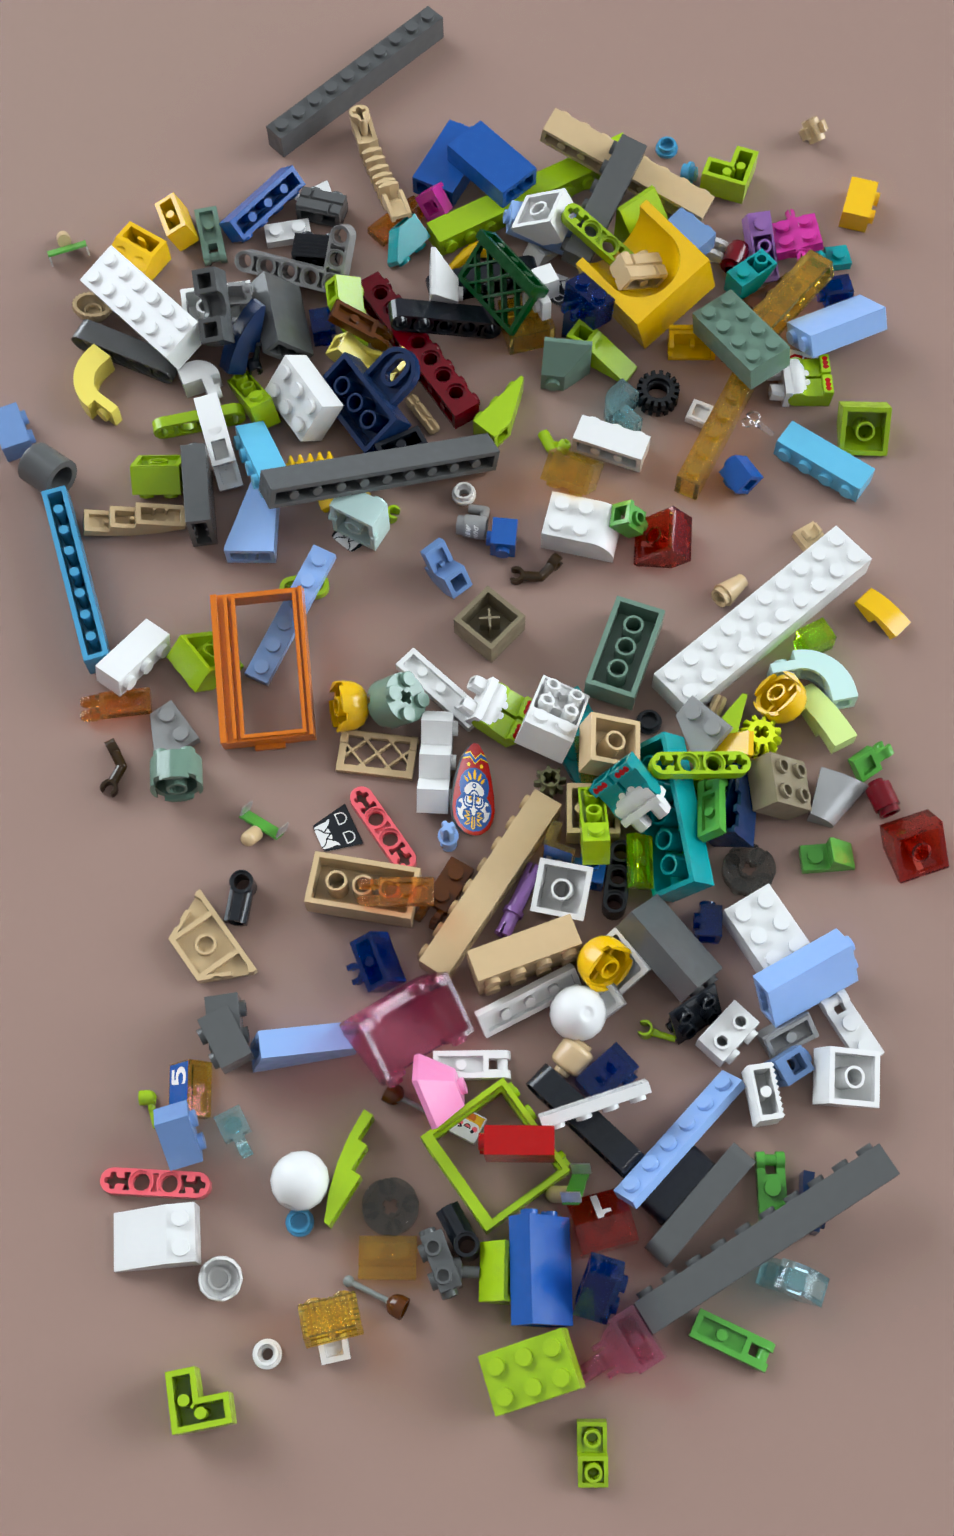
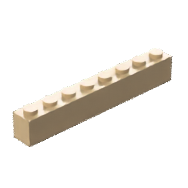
M557 108L554 109L545 124L540 138V142L599 175H602L599 173V170L604 160L609 161L611 157L609 150L614 142L607 134L598 132L591 128L589 124L580 122L571 117L568 112ZM643 156L627 189L637 195L653 185L666 212L673 215L682 207L687 212L694 214L701 222L715 198L706 189L699 188L690 183L688 179L675 175L668 168L652 162L647 156Z
M534 789L530 796L527 794L523 798L519 806L520 812L517 816L512 815L505 826L507 831L503 837L498 836L491 847L492 853L488 859L484 857L477 867L478 874L474 879L470 878L462 889L463 896L459 901L455 900L451 904L447 912L449 914L448 918L444 923L440 922L433 932L435 937L429 945L426 943L418 954L420 968L446 985L466 957L467 951L472 948L561 814L562 804Z

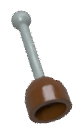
M392 1080L389 1082L381 1098L383 1102L390 1105L404 1102L425 1113L422 1105L404 1096V1090L401 1085Z
M347 1275L343 1279V1284L346 1287L353 1286L386 1303L387 1312L392 1317L401 1320L405 1315L410 1298L401 1294H395L388 1298L354 1281L351 1275Z

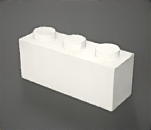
M582 415L572 439V451L640 473L649 451L651 436L641 431L623 428L619 424L601 421L593 416Z
M145 619L95 665L97 681L118 696H121L127 690H131L137 680L144 674H148L160 658L163 659L168 655L171 649L170 634L148 619Z

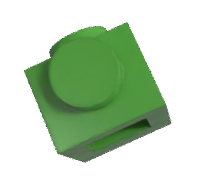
M633 500L612 504L609 527L627 538L643 535V532L648 527V522L645 520L646 512L634 505Z

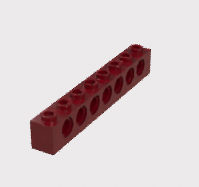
M378 271L362 279L364 309L369 316L390 328L393 336L389 342L393 347L403 346L415 354L420 364V377L418 381L452 426L457 429L473 420L479 412L480 400L476 393L470 392L465 379L457 375L452 362L444 358L439 345L431 341L429 334L392 329L387 305L391 300L402 297L394 293L390 281L387 278H383Z

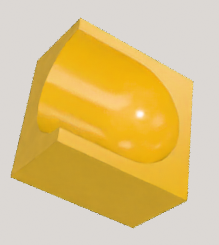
M645 200L640 205L638 221L623 244L634 254L642 250H647L648 253L659 252L663 261L662 265L665 266L668 275L657 288L618 290L615 278H613L610 271V265L604 260L589 263L582 257L576 263L585 290L644 349L669 328V325H673L715 287L710 260L648 200Z

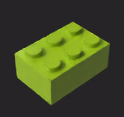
M558 1328L478 1356L495 1417L586 1388L568 1328Z

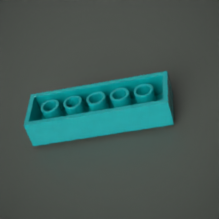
M662 732L640 743V761L648 770L649 761L658 752H687L684 737ZM681 760V767L686 771H691L689 761ZM658 761V763L656 764L661 766L662 770H664L667 767L662 765L661 761ZM656 779L659 785H662L666 790L664 798L671 806V809L662 819H658L651 810L646 814L652 820V824L640 834L652 897L658 894L664 901L675 902L714 886V880L706 842H702L697 837V798L693 779Z

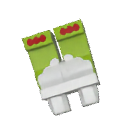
M822 354L818 358L812 359L790 358V366L767 380L779 382V384H770L768 395L769 400L781 401L782 407H789V405L829 406L834 395L829 354Z
M478 675L471 677L467 684V689L474 692L476 696L474 700L467 695L462 697L457 706V709L466 716L464 722L469 725L472 724L475 728L506 748L517 744L514 741L532 698L528 696L524 698L494 677L487 680Z

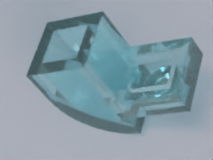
M623 378L614 384L606 394L604 406L605 422L611 424L618 423L623 428L641 431L643 418L633 411L638 406L639 392Z
M772 1257L760 1266L755 1283L761 1287L785 1293L796 1301L821 1307L830 1279L801 1263L786 1258L781 1260Z

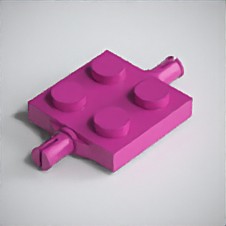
M788 209L785 212L787 220L772 223L777 260L797 258L798 265L803 267V260L805 267L808 264L806 255L824 249L815 213L796 217L795 211L790 209V215Z

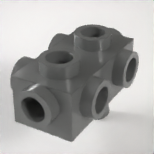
M430 1227L419 1232L422 1244L417 1246L422 1262L429 1261L432 1272L427 1274L433 1291L439 1289L442 1300L450 1299L459 1294L458 1289L463 1288L462 1278L479 1279V1266H462L460 1257L452 1258L442 1228L436 1230L435 1227Z

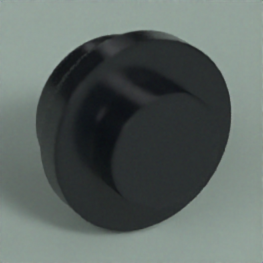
M644 710L639 713L636 721H640V732L646 735L657 733L662 725L660 715L654 710Z

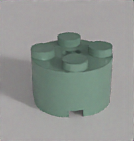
M410 671L398 672L375 681L370 686L367 696L370 695V703L367 706L373 720L378 725L391 729L419 720L430 701L421 683Z
M183 746L180 749L167 750L158 748L153 751V756L150 759V792L154 797L158 798L159 794L165 796V801L182 802L193 799L194 794L198 791L199 794L203 792L202 758L195 753V748Z

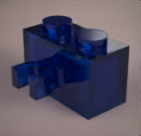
M582 272L566 281L561 312L564 314L567 311H571L569 319L572 322L580 318L592 330H595L611 321L615 299L585 272Z
M369 931L349 942L357 963L347 965V970H360L358 977L351 980L353 985L365 983L368 993H383L406 982L388 932Z
M616 1042L575 1079L574 1084L587 1098L635 1082L638 1078L636 1073L638 1072L639 1065Z
M591 1252L575 1295L573 1315L607 1325L610 1315H616L620 1302L618 1294L619 1292H625L628 1283V1275H624V1261Z

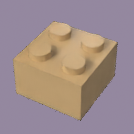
M591 712L579 725L580 773L599 776L630 752H633L640 760V721Z

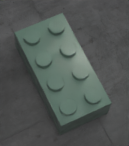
M731 289L692 313L693 333L750 390L790 366V346Z
M617 595L585 681V694L591 698L633 710L663 625L666 610Z

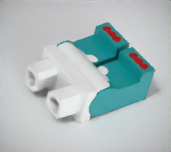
M630 752L615 763L613 767L611 766L595 778L589 789V792L595 798L599 796L608 805L612 813L621 820L620 823L625 828L632 825L639 833L648 829L652 824V820L646 814L651 810L658 819H662L671 809V806L664 798L666 790L662 785H659L657 780L633 752Z

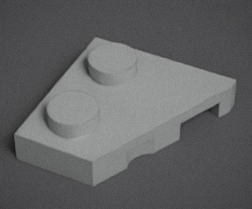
M693 695L675 715L691 752L715 751L733 730L730 724Z
M172 700L150 713L154 750L158 748L167 750L180 749L183 746L193 747L201 742Z

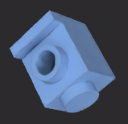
M801 1045L791 1046L771 1060L766 1061L774 1063V1074L777 1075L775 1079L778 1080L776 1084L779 1087L790 1086L815 1070L811 1063V1055Z

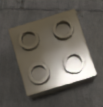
M489 586L454 618V633L491 663L525 630V615Z
M768 752L750 760L751 767L747 773L753 812L788 821L812 811L811 795L807 783V770L803 761L773 752Z

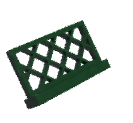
M480 229L475 236L479 241L457 277L510 336H514L538 298H545L549 289L495 232ZM485 249L487 261L480 262V254ZM498 263L500 265V276L494 277L493 264ZM487 266L486 279H481V267ZM474 268L475 281L470 282L466 276ZM508 278L513 279L514 290L507 291ZM500 280L501 293L494 294V281ZM487 283L488 295L486 296L481 294V284ZM525 292L529 299L524 306H521L520 293ZM514 295L513 308H508L507 296ZM501 297V310L495 309L494 298ZM514 312V322L510 326L508 324V313Z

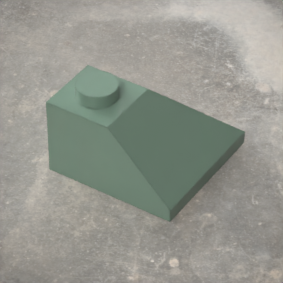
M545 337L541 389L564 391L590 374L593 341Z

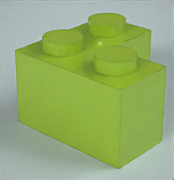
M737 146L731 162L708 157L701 175L700 188L706 189L715 197L742 204L755 172L759 151Z
M192 1366L165 1372L172 1435L179 1436L237 1424L233 1393L227 1391L203 1396L200 1368Z

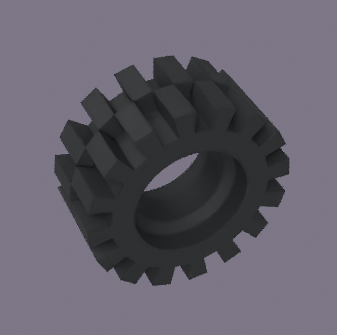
M655 370L651 371V375L645 373L644 377H641L639 383H637L636 401L638 408L642 406L641 411L643 413L648 410L649 416H652L654 412L656 417H660L661 412H663L664 416L668 415V411L672 412L678 404L680 385L679 382L676 383L677 379L675 376L670 379L671 373L667 372L666 375H663V370H659V374H656ZM661 389L667 395L663 398H655L649 394V391Z

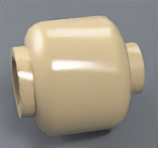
M564 1038L552 1054V1060L557 1064L554 1069L567 1079L570 1074L574 1077L582 1076L593 1060V1055L590 1052L592 1047L579 1039Z

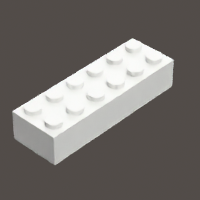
M112 245L80 279L87 288L178 370L202 345L199 322Z

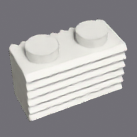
M772 1062L748 1065L741 1072L746 1086L745 1093L753 1127L777 1124L785 1116L782 1112L784 1110L781 1107L783 1103L780 1101L782 1097L779 1096L780 1091L777 1090L779 1088L776 1084L778 1080L775 1079L777 1075L774 1074L775 1069Z

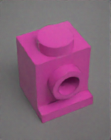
M442 181L424 190L415 198L428 222L449 213L453 208L442 188L444 186Z

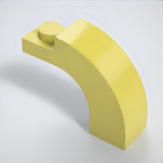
M344 332L333 338L325 354L335 363L344 352L360 358L365 366L369 368L383 352L365 346L351 333ZM402 361L391 372V382L393 381L396 373L400 372L405 367V361Z
M93 344L82 354L76 364L73 375L74 388L83 410L92 420L99 415L105 422L109 420L117 426L123 420L118 406L99 393L102 382L115 371L111 356Z

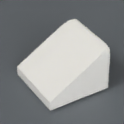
M528 243L523 256H533L537 267L545 265L558 254L536 244Z

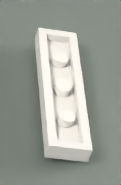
M412 648L396 663V669L400 672L410 671L414 674L415 678L421 683L424 692L444 711L454 712V720L459 721V724L465 730L470 732L474 728L472 724L469 725L464 722L466 716L457 709L460 700L467 694L415 648Z
M569 963L474 1013L484 1036L489 1038L549 1007L555 995L562 989L575 984L581 985L575 967Z
M644 1078L539 1113L538 1117L541 1125L554 1126L556 1130L564 1127L565 1121L574 1118L576 1122L591 1118L592 1112L601 1109L604 1113L618 1109L619 1103L628 1100L630 1104L646 1099L645 1094L652 1091L649 1082Z

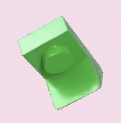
M829 837L826 844L801 845L798 848L802 874L855 870L852 845L849 842Z

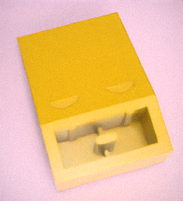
M131 221L120 231L112 243V246L151 281L171 260L167 241Z

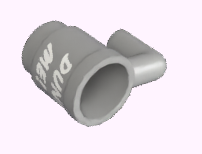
M469 504L468 514L465 516L458 515L456 535L486 540L490 508L484 505Z

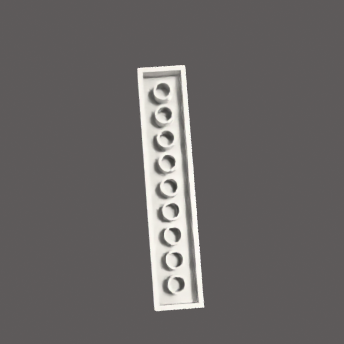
M835 526L656 671L653 675L651 687L677 713L692 695L706 706L712 701L715 694H720L862 577L867 572L872 558L839 527Z

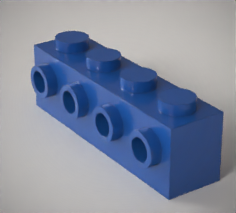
M293 165L280 168L225 217L219 225L232 243L239 241L244 243L253 236L252 233L257 228L259 229L267 224L270 216L280 212L287 201L294 199L299 194L298 191L306 184Z

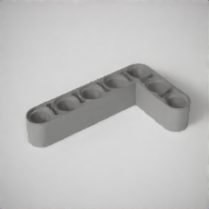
M349 224L336 225L331 229L324 267L254 249L239 251L235 255L234 263L237 269L242 272L259 276L263 271H266L297 286L326 293L325 283L335 274L347 276L350 274L356 231ZM341 229H344L347 233L345 242L339 237ZM337 252L343 257L341 265H338L335 261ZM246 254L251 258L250 266L245 264L244 258ZM267 260H270L273 264L271 272L266 268ZM289 265L295 270L293 278L287 272ZM311 271H314L317 276L315 283L309 278Z

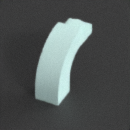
M806 649L793 650L789 661L780 659L770 664L767 677L772 674L777 676L785 675L783 671H788L795 674L798 679L811 681L822 690L838 709L854 707L858 699V692L849 672L837 660L824 653Z

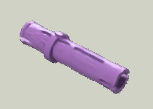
M527 863L509 904L504 906V914L497 929L494 931L500 938H503V935L505 937L512 935L518 920H522L524 916L523 909L535 886L539 865L535 864L532 867L533 863Z

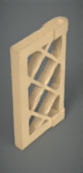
M359 730L341 732L335 770L336 772L412 781L419 737ZM349 737L364 739L353 748L348 744ZM370 740L387 741L389 743L377 751L370 743ZM367 743L374 754L362 762L355 751ZM395 744H410L407 752L402 754ZM393 747L400 757L388 765L380 754ZM353 754L360 764H345V759ZM378 757L385 767H367L366 764ZM402 760L407 764L406 771L391 769Z

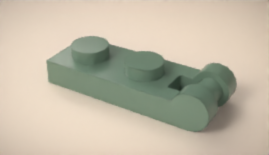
M211 206L195 209V219L205 266L212 265V262H228L219 225L217 207ZM218 249V252H209V250Z

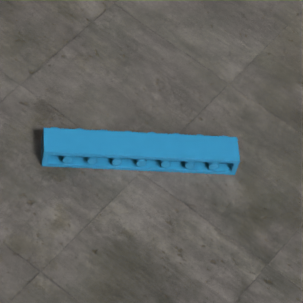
M63 485L41 491L83 661L89 673L93 674L96 673L95 665L111 650L73 503L66 486Z

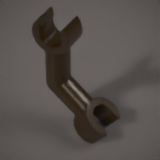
M556 552L553 553L548 559L547 564L539 572L524 571L521 567L514 566L511 568V572L520 574V577L510 578V583L519 585L523 581L543 582L553 571L561 567L563 564L561 560L563 558Z
M114 738L104 743L116 767L110 778L100 784L102 793L107 786H114L110 793L112 798L118 794L119 788L117 785L127 769V764Z

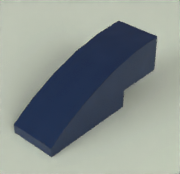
M251 299L233 325L235 343L224 345L219 366L227 374L244 375L247 369L249 352H254L256 343L260 342L266 306L257 299Z

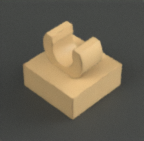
M812 521L793 532L792 538L804 552L823 537L824 534L820 526Z

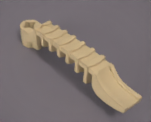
M365 105L353 106L349 110L352 133L356 139L360 157L363 159V165L370 176V182L373 183L374 191L377 192V198L380 199L381 206L384 211L387 210L392 223L400 218H411L412 213L402 189H399V184L393 178L392 172L389 171V165L386 164L385 156L382 155V149L379 147L369 108Z

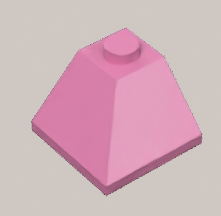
M421 1054L414 1055L412 1083L433 1130L441 1126L465 1106V1094L468 1093L467 1085L463 1077H458L455 1068Z

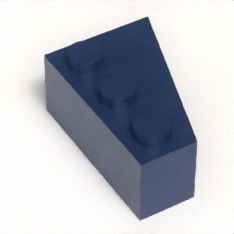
M732 763V764H731V765H737V766H738V769H741V767H742V765H738L737 763ZM746 773L741 778L728 779V786L725 787L726 833L707 841L713 847H754L757 812H753L748 773Z

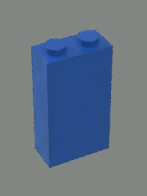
M449 119L412 177L414 193L421 194L424 190L442 181L444 185L442 188L454 208L471 180L448 161L447 144L452 139L463 134L469 128L468 126Z
M481 120L447 144L448 161L502 208L536 184L537 168Z
M521 1209L520 1214L509 1216L511 1326L543 1328L573 1326L570 1218L558 1216L557 1211H542L541 1214H538V1209Z

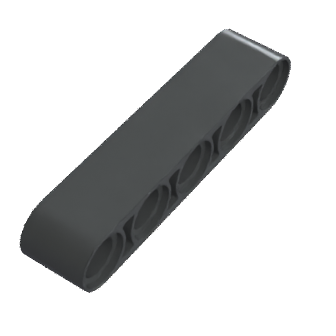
M89 319L82 321L71 338L72 342L84 351L95 344L111 356L113 363L166 384H171L178 373L176 367L149 343Z
M734 1142L644 1248L667 1268L756 1161Z

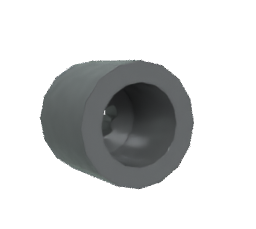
M38 442L30 446L22 455L18 464V474L23 481L40 492L63 485L69 491L76 479L77 466L72 460L46 443Z

